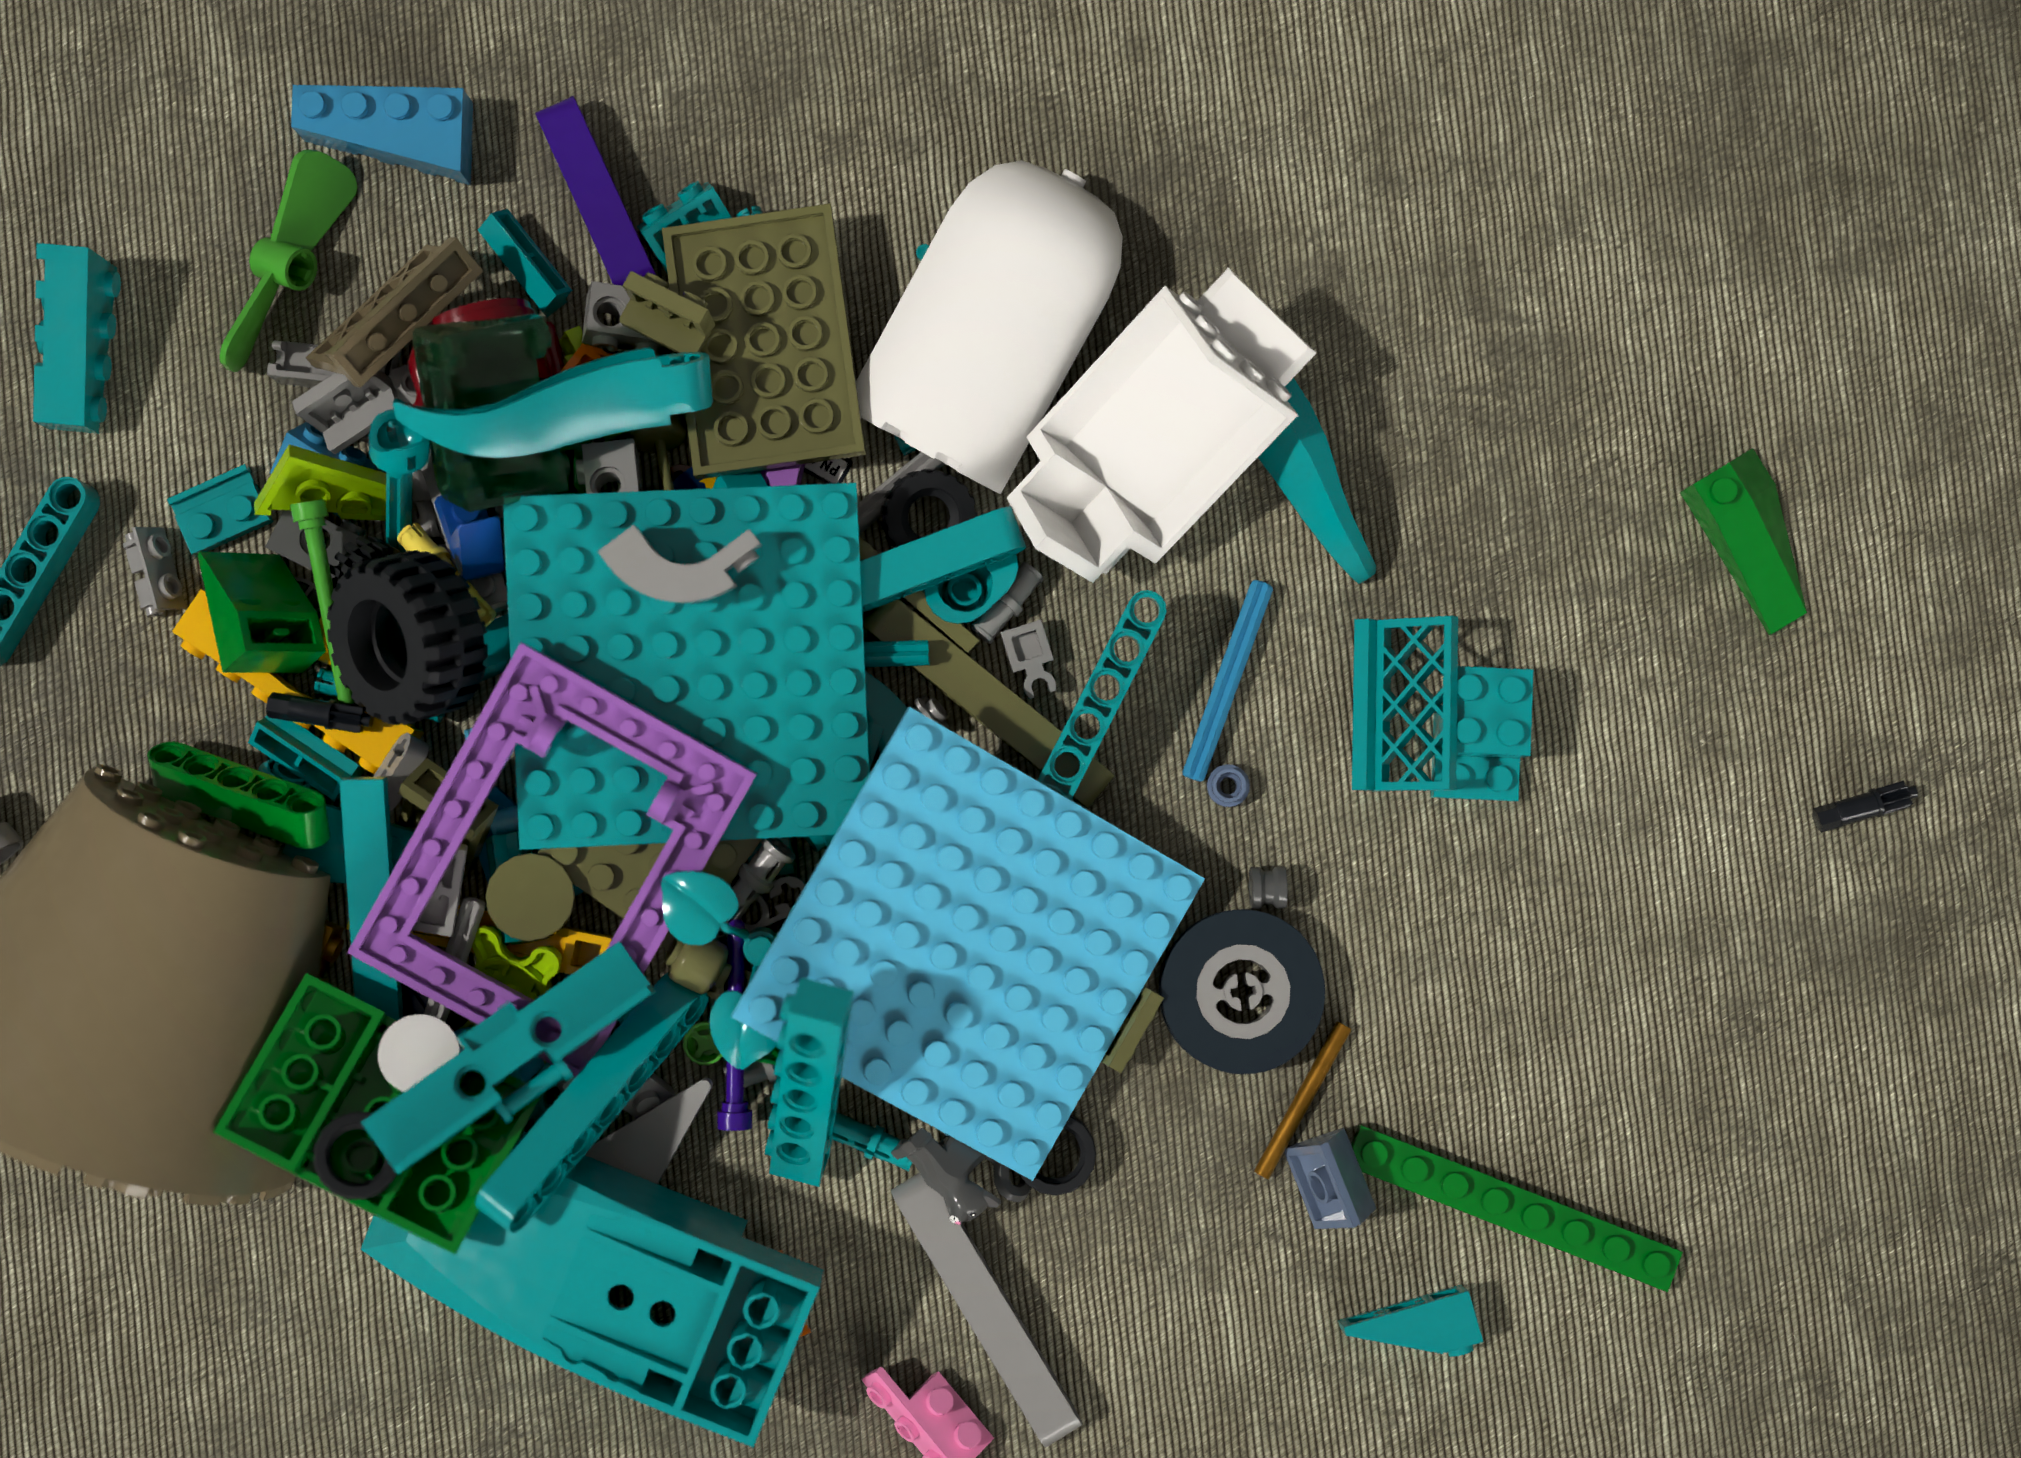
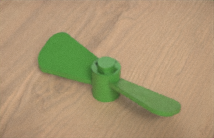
M308 149L300 151L294 156L271 237L260 239L251 250L249 258L250 268L253 274L261 280L221 346L220 363L229 371L238 372L247 362L279 285L301 291L313 283L318 266L316 257L311 251L356 196L357 181L352 171L323 152Z

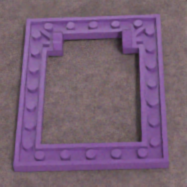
M521 642L347 953L476 1024L481 1023L497 1012V1008L508 1000L518 1011L534 1001L412 934V931L516 745L520 744L545 758L552 747L551 743L554 737L568 720L668 776L646 815L674 831L607 947L609 949L620 941L644 974L669 930L663 917L662 878L667 874L678 871L702 872L757 773L530 645ZM544 1018L535 1026L536 1037L541 1042L552 1043L560 1037L561 1026L555 1019ZM617 1020L563 1058V1061L574 1077L581 1072L604 1045ZM545 1053L539 1056L540 1059L552 1065Z

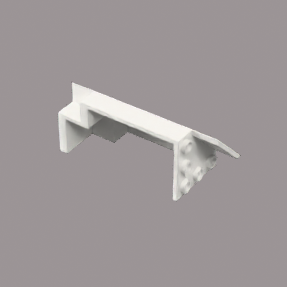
M1229 267L1197 301L1185 291L1179 296L1167 286H1164L1026 436L1040 462L1010 493L1007 500L1035 549L1092 583L1102 573L1107 574L1130 549L1156 564L1298 416L1287 401L1292 395L1285 386L1314 357L1316 352Z

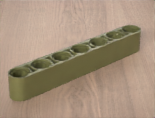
M899 599L874 608L863 619V628L878 641L928 640L930 665L910 667L1042 772L1062 733L1061 730ZM1070 752L1058 755L1054 763L1057 774L1065 778L1074 776L1080 766L1077 756ZM1093 757L1073 799L1089 809L1115 775Z

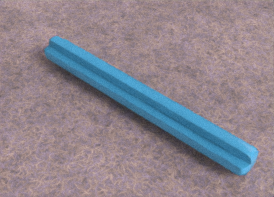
M1253 580L1250 583L1182 771L1185 777L1194 781L1202 782L1205 779L1273 591V587L1266 582Z

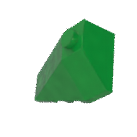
M1753 448L1680 492L1768 635H1772L1807 613L1776 485Z

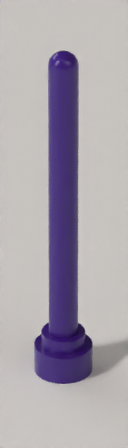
M734 919L728 924L742 930L745 929L744 923L738 919ZM728 934L727 948L729 955L727 963L732 965V969L727 978V991L733 990L743 994L745 992V956L743 953L745 940ZM727 1062L726 1101L722 1102V1109L717 1111V1129L726 1131L752 1129V1110L748 1109V1101H744V1069H737Z

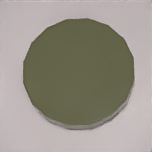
M533 853L514 856L501 864L490 878L485 896L488 914L497 928L512 938L528 942L548 939L562 930L572 914L576 899L573 882L565 869L551 858Z

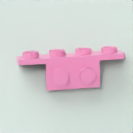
M882 1367L867 1373L861 1379L867 1387L866 1391L871 1401L889 1413L895 1421L894 1425L897 1432L908 1442H913L923 1454L922 1458H976L994 1439L939 1371L932 1374L909 1398Z

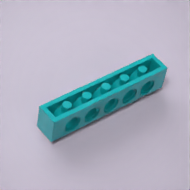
M801 977L795 995L787 993L780 1020L786 1022L781 1027L777 1042V1048L782 1050L778 1054L774 1069V1076H777L771 1095V1103H774L769 1117L768 1129L771 1131L765 1148V1155L771 1156L769 1174L817 1187L820 1186L832 1147L854 995L852 990Z

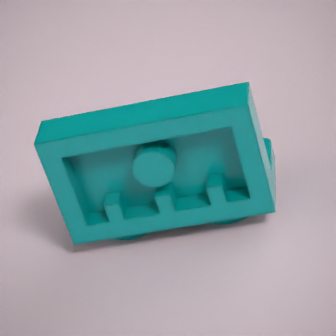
M696 181L678 192L677 195L680 199L666 208L663 204H659L642 215L644 222L637 227L666 273L667 265L662 228L732 218L714 187L708 182L701 185L699 181Z

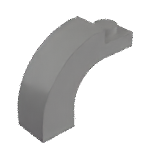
M633 525L600 549L598 553L623 582L638 592L658 600L685 604L708 601L726 594L737 587L727 572L734 567L739 573L759 558L755 551L762 544L749 529L714 556L703 562L687 565L677 564L666 560L658 554L641 530Z

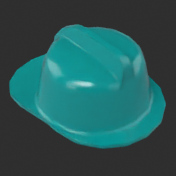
M1017 554L924 589L928 606L939 618L955 624L968 623L979 618L1015 582L1019 568Z

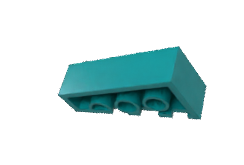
M36 243V259H45L44 281L36 280L35 298L41 299L44 320L39 325H35V342L38 352L43 355V363L37 362L34 365L33 422L51 430L99 434L100 422H104L107 415V402L103 394L105 381L109 380L112 371L108 349L109 340L113 339L116 333V318L113 314L114 297H118L120 293L121 278L117 272V267L89 247Z

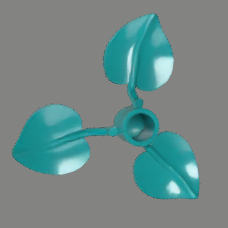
M678 871L665 875L661 880L663 917L670 933L676 939L688 945H704L711 942L718 934L719 928L725 933L743 938L745 940L743 945L744 956L753 964L750 983L777 934L767 927H758L749 932L747 929L742 930L728 925L726 921L731 919L737 912L739 901L732 887L721 878L699 871ZM730 990L722 993L715 1001L710 1014V1030L713 1041L723 1058L733 1067L745 1069L771 1052L776 1047L777 1042L731 1017L743 994Z

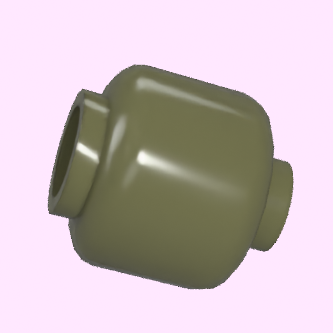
M675 938L663 961L664 964L668 965L667 973L672 981L698 994L708 992L713 986L721 988L732 969V965L727 963L729 955L727 945L715 938L704 945H688Z

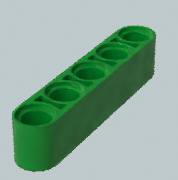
M180 742L160 743L148 751L147 757L153 786L159 788L162 791L161 796L170 801L176 802L180 800L198 806L202 813L218 819L228 820L240 827L297 848L313 849L322 846L330 839L325 798L317 791Z

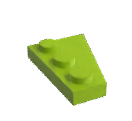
M289 444L254 502L255 515L271 516L272 510H291V504L325 499L328 512L338 513L341 519L386 521V473Z

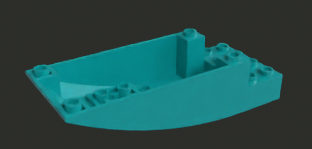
M525 1131L522 1132V1134H521V1136H520L518 1142L516 1143L514 1149H515L516 1146L522 1141V1139L528 1134V1132H525ZM586 1155L564 1177L559 1186L529 1222L516 1233L509 1232L480 1211L455 1255L373 1216L361 1247L363 1252L410 1284L512 1343L612 1391L751 1447H754L819 1291L824 1273L822 1268L742 1237L748 1221L746 1219ZM615 1285H626L633 1291L634 1301L630 1306L619 1308L610 1302L609 1290ZM659 1301H666L672 1304L676 1312L675 1319L669 1324L660 1321L659 1324L655 1322L650 1314L653 1304Z

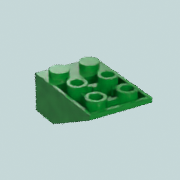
M200 551L197 554L223 673H303L326 652L318 614L279 554Z

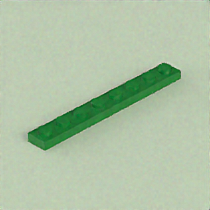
M1358 1125L1351 1146L1363 1173L1665 1292L1669 1291L1683 1253L1682 1251L1371 1128Z

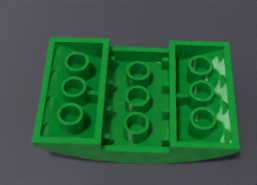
M306 973L213 1133L302 1180L456 1255L480 1212L475 1206L476 1197L480 1189L513 1151L543 1094L513 1114L514 1120L507 1125L493 1108L401 1174H397L391 1184L380 1194L368 1199L348 1200L333 1194L320 1181L315 1169V1144L321 1131L335 1118L350 1112H370L373 1114L403 1093V1091L398 1090L385 1079L378 1063L380 1041L386 1030L397 1020L387 1016L384 1011ZM477 1071L466 1072L459 1081L461 1092L469 1097L480 1095L486 1087L485 1077ZM508 1075L494 1090L498 1092L503 1100L526 1083ZM353 1129L343 1133L335 1141L331 1149L330 1162L334 1171L343 1180L351 1183H363L373 1179L382 1170L386 1157L366 1129Z

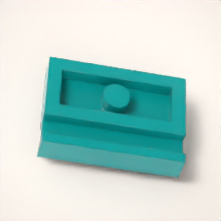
M246 464L167 499L176 515L174 517L191 555L197 557L200 551H211L274 522L272 516L255 515L254 502L261 491L252 477L250 467Z

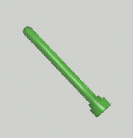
M321 499L291 504L293 522L298 521L299 530L304 529L338 701L353 705L355 703L351 698L353 693L350 688L344 687L339 678L342 674L338 665L334 666L331 656L334 653L332 642H328L327 630L330 629V620L327 619L329 606L334 602L331 599L334 586L322 526H326L324 517L329 516L326 500Z

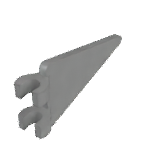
M703 1078L597 1141L585 1155L659 1184L713 1087L712 1080Z

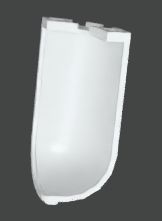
M1020 160L995 165L969 182L948 210L856 380L861 418L899 437L906 444L931 458L944 462L966 477L999 494L1002 493L1029 444L1026 436L1044 417L1107 303L1121 268L1123 236L1115 213L1098 197L1083 189L1086 180L1067 169H1064L1060 176L1044 167Z

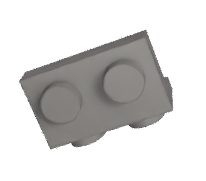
M380 370L361 388L355 387L345 375L334 373L293 400L292 404L296 415L322 432L328 450L337 454L368 434L373 419L384 411L393 410L392 400L398 399L391 378Z

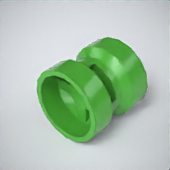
M710 1020L693 1025L686 1033L683 1048L686 1056L692 1062L699 1065H710L723 1058L713 1041Z

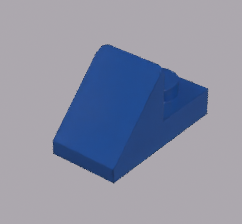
M479 487L437 496L434 504L459 576L464 577L466 581L502 573L505 568L500 519L498 516L489 518Z

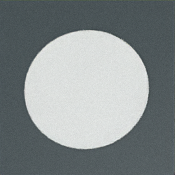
M424 1014L410 1015L393 1023L384 1033L378 1048L379 1067L385 1079L392 1086L405 1092L459 1054V1043L452 1029L442 1020Z

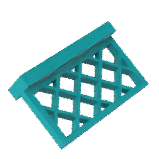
M1457 616L1384 620L1354 619L1352 790L1370 792L1456 790ZM1444 626V643L1434 653L1423 640L1434 627ZM1413 628H1420V629H1419L1418 632L1416 633ZM1392 629H1402L1411 639L1398 655L1391 648ZM1418 647L1429 661L1415 675L1404 662ZM1437 668L1443 675V687L1434 696L1423 682ZM1399 669L1410 683L1396 697L1391 691V678ZM1417 690L1429 704L1415 719L1404 704ZM1436 711L1443 719V730L1433 739L1422 726ZM1397 713L1410 725L1398 740L1390 733V721ZM1417 733L1428 747L1414 761L1404 750V746ZM1434 754L1442 762V781H1431L1422 770ZM1398 755L1409 769L1398 782H1389L1390 763ZM1415 776H1416V777L1418 778V780H1419V781H1413V782H1411L1412 779H1413Z

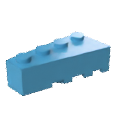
M293 85L291 127L305 142L354 155H365L376 158L380 162L410 167L425 174L444 176L471 186L473 102L463 88Z

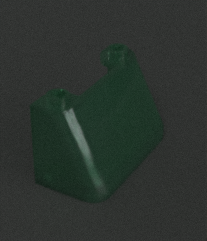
M530 314L433 324L415 328L413 331V347L423 407L466 410L494 404L539 383L536 359L543 358L546 355L547 348L551 346L550 329L547 323L544 322L543 317ZM430 440L434 474L439 492L446 501L468 512L518 502L521 496L549 495L569 490L567 476L570 475V462L567 454L564 451H559L558 448L525 456L495 458L460 453Z

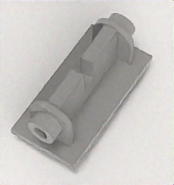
M133 527V532L125 535L126 542L123 543V548L127 554L131 573L138 574L144 571L145 578L134 582L140 602V609L146 611L147 617L162 615L164 610L185 609L182 585L176 573L171 546L164 527Z

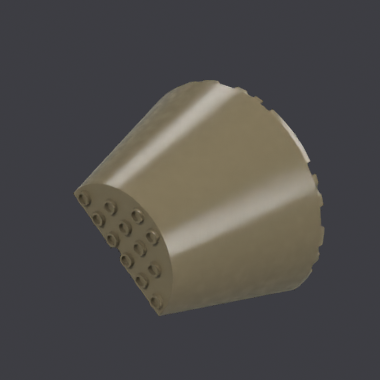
M98 764L97 767L85 772L0 877V1153L58 1176L62 1166L68 1167L70 1170L86 1173L82 1181L84 1185L99 1189H114L124 1195L145 1199L147 1194L153 1197H160L163 1191L185 1194L183 1201L188 1205L218 1206L222 1202L234 1205L249 1204L252 1194L260 1193L259 1198L262 1201L280 1196L292 1188L295 1175L218 1136L213 1131L305 974L308 973L319 979L331 874L318 869L320 864L311 858L301 855L289 856L279 851L280 845L263 837H255V839L240 833L241 828L237 824L228 820L215 819L214 824L201 817L200 813L202 810L198 806L180 800L176 802L170 801L161 796L162 791L159 788L142 782L131 783L122 778L123 773L120 770L108 765Z

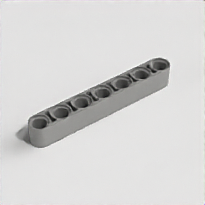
M920 1172L890 1190L900 1211L1045 1448L1082 1426L1083 1423L1076 1409L963 1224L956 1225L950 1222L944 1197L925 1183Z

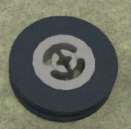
M1241 909L1218 912L1191 925L1178 937L1170 948L1164 960L1159 978V995L1164 997L1160 1004L1161 1013L1175 1041L1183 1050L1199 1062L1216 1070L1232 1074L1266 1072L1294 1058L1314 1035L1320 1023L1325 1004L1323 971L1316 953L1309 942L1299 931L1284 920L1256 910ZM1239 959L1248 960L1258 965L1266 974V979L1260 982L1256 976L1241 972L1243 985L1251 986L1252 993L1245 995L1244 998L1246 1009H1254L1264 995L1269 997V1003L1265 1011L1256 1019L1245 1023L1232 1022L1224 1018L1216 1008L1217 1003L1222 1000L1228 1007L1242 1011L1240 999L1231 995V989L1238 987L1237 974H1229L1219 988H1215L1213 985L1217 972L1227 963Z

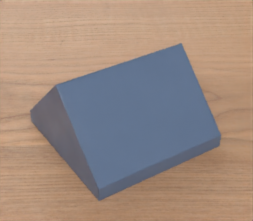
M1344 1127L1293 1144L1285 1149V1156L1314 1229L1354 1228L1361 1225L1376 1209Z

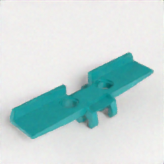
M619 941L522 1010L518 1011L508 1000L497 1008V1012L477 1026L456 1036V1039L465 1050L361 1123L399 1175L493 1108L506 1125L514 1120L512 1115L562 1079L567 1082L574 1077L563 1061V1058L656 991ZM544 1018L555 1019L561 1026L560 1037L552 1043L541 1042L535 1034L536 1024ZM545 1053L552 1065L502 1100L494 1088L503 1082L504 1078L525 1063ZM477 1071L485 1077L486 1087L480 1095L469 1097L461 1092L459 1081L466 1072Z

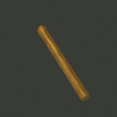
M1336 1021L1254 1170L1255 1173L1268 1180L1271 1177L1352 1030L1349 1027Z

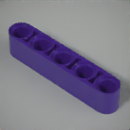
M574 96L536 112L535 115L612 283L623 286L630 271L643 277L646 272L656 275Z

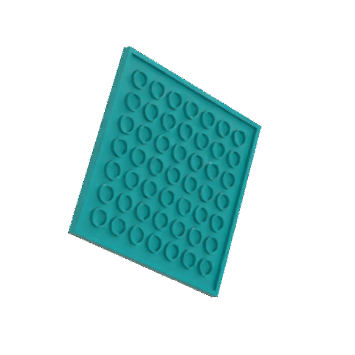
M857 483L503 497L510 660L519 644L524 642L755 771L757 775L720 840L835 835L870 775ZM633 525L641 530L658 554L666 560L677 564L687 565L703 562L714 556L749 529L762 544L755 551L759 556L755 562L739 573L734 567L727 572L737 587L726 594L708 601L685 604L658 600L638 592L623 582L598 553L600 549ZM568 720L554 737L551 743L552 747L545 758L520 744L516 745L515 766L520 850L667 843L674 830L646 815L666 781L667 775Z

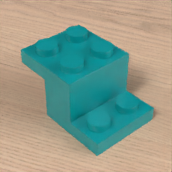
M1458 666L1456 790L1431 791V798L1519 801L1520 758L1531 756L1534 669ZM1437 712L1434 713L1433 739L1443 730V719ZM1434 754L1432 757L1431 781H1442V762Z

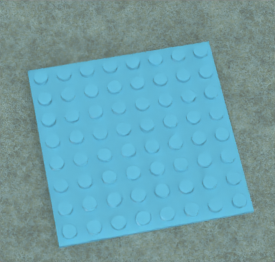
M908 707L732 1012L731 1017L778 1042L781 1027L786 1022L780 1020L787 993L795 995L801 977L854 991L842 1078L1033 1181L1205 878L927 716Z

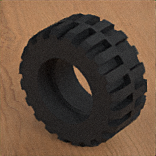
M413 550L357 563L353 568L348 569L344 573L331 595V599L334 602L328 608L327 619L330 620V629L327 630L328 642H332L334 653L331 656L334 666L338 665L342 674L339 678L345 688H350L353 693L351 698L357 705L366 707V713L388 724L407 725L462 708L468 700L472 699L479 688L478 683L482 681L486 667L483 665V661L488 657V645L484 644L483 635L487 631L485 621L480 620L478 610L481 608L477 598L471 597L468 591L470 586L465 578L455 574L457 569L432 553Z

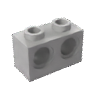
M596 281L591 282L586 297L582 335L583 344H590L593 347L603 349L605 352H615L618 349L630 351L651 347L654 349L655 355H665L668 353L669 348L621 324L619 319L630 300L623 286ZM601 313L611 314L616 318L618 324L606 326L599 321L597 315Z

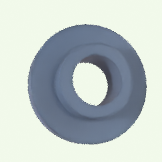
M1235 765L1219 766L1208 777V795L1212 801L1220 806H1236L1242 803L1249 793L1250 783L1248 776L1241 768ZM1224 778H1230L1235 782L1236 787L1232 794H1225L1221 791L1220 783Z

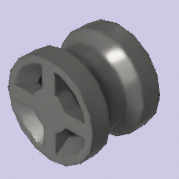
M1276 866L1272 871H1263L1260 867H1250L1249 900L1251 909H1261L1264 905L1273 904L1277 909L1286 908L1288 888L1285 866Z

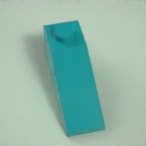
M1461 1284L1338 1320L1340 1329L1346 1336L1440 1354L1448 1352L1450 1357L1468 1354L1474 1350V1344L1484 1342L1470 1293Z

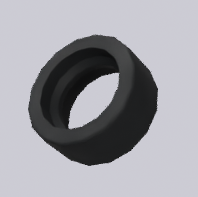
M350 1112L335 1118L321 1131L314 1147V1166L320 1181L333 1194L348 1200L368 1199L382 1193L397 1175L387 1159H385L382 1170L373 1179L363 1183H351L343 1180L332 1167L330 1162L331 1149L335 1141L345 1132L353 1129H365L361 1122L372 1115L370 1112Z
M1072 1114L1063 1129L1072 1133L1079 1142L1081 1151L1079 1163L1074 1171L1065 1177L1056 1179L1045 1177L1039 1172L1033 1181L1021 1175L1027 1185L1040 1193L1055 1196L1071 1193L1083 1185L1094 1170L1096 1149L1093 1136L1085 1124Z

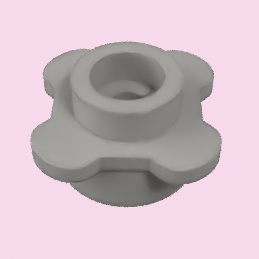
M925 695L914 700L916 704L913 707L914 710L949 729L946 721L948 714L938 700L935 698L929 699Z

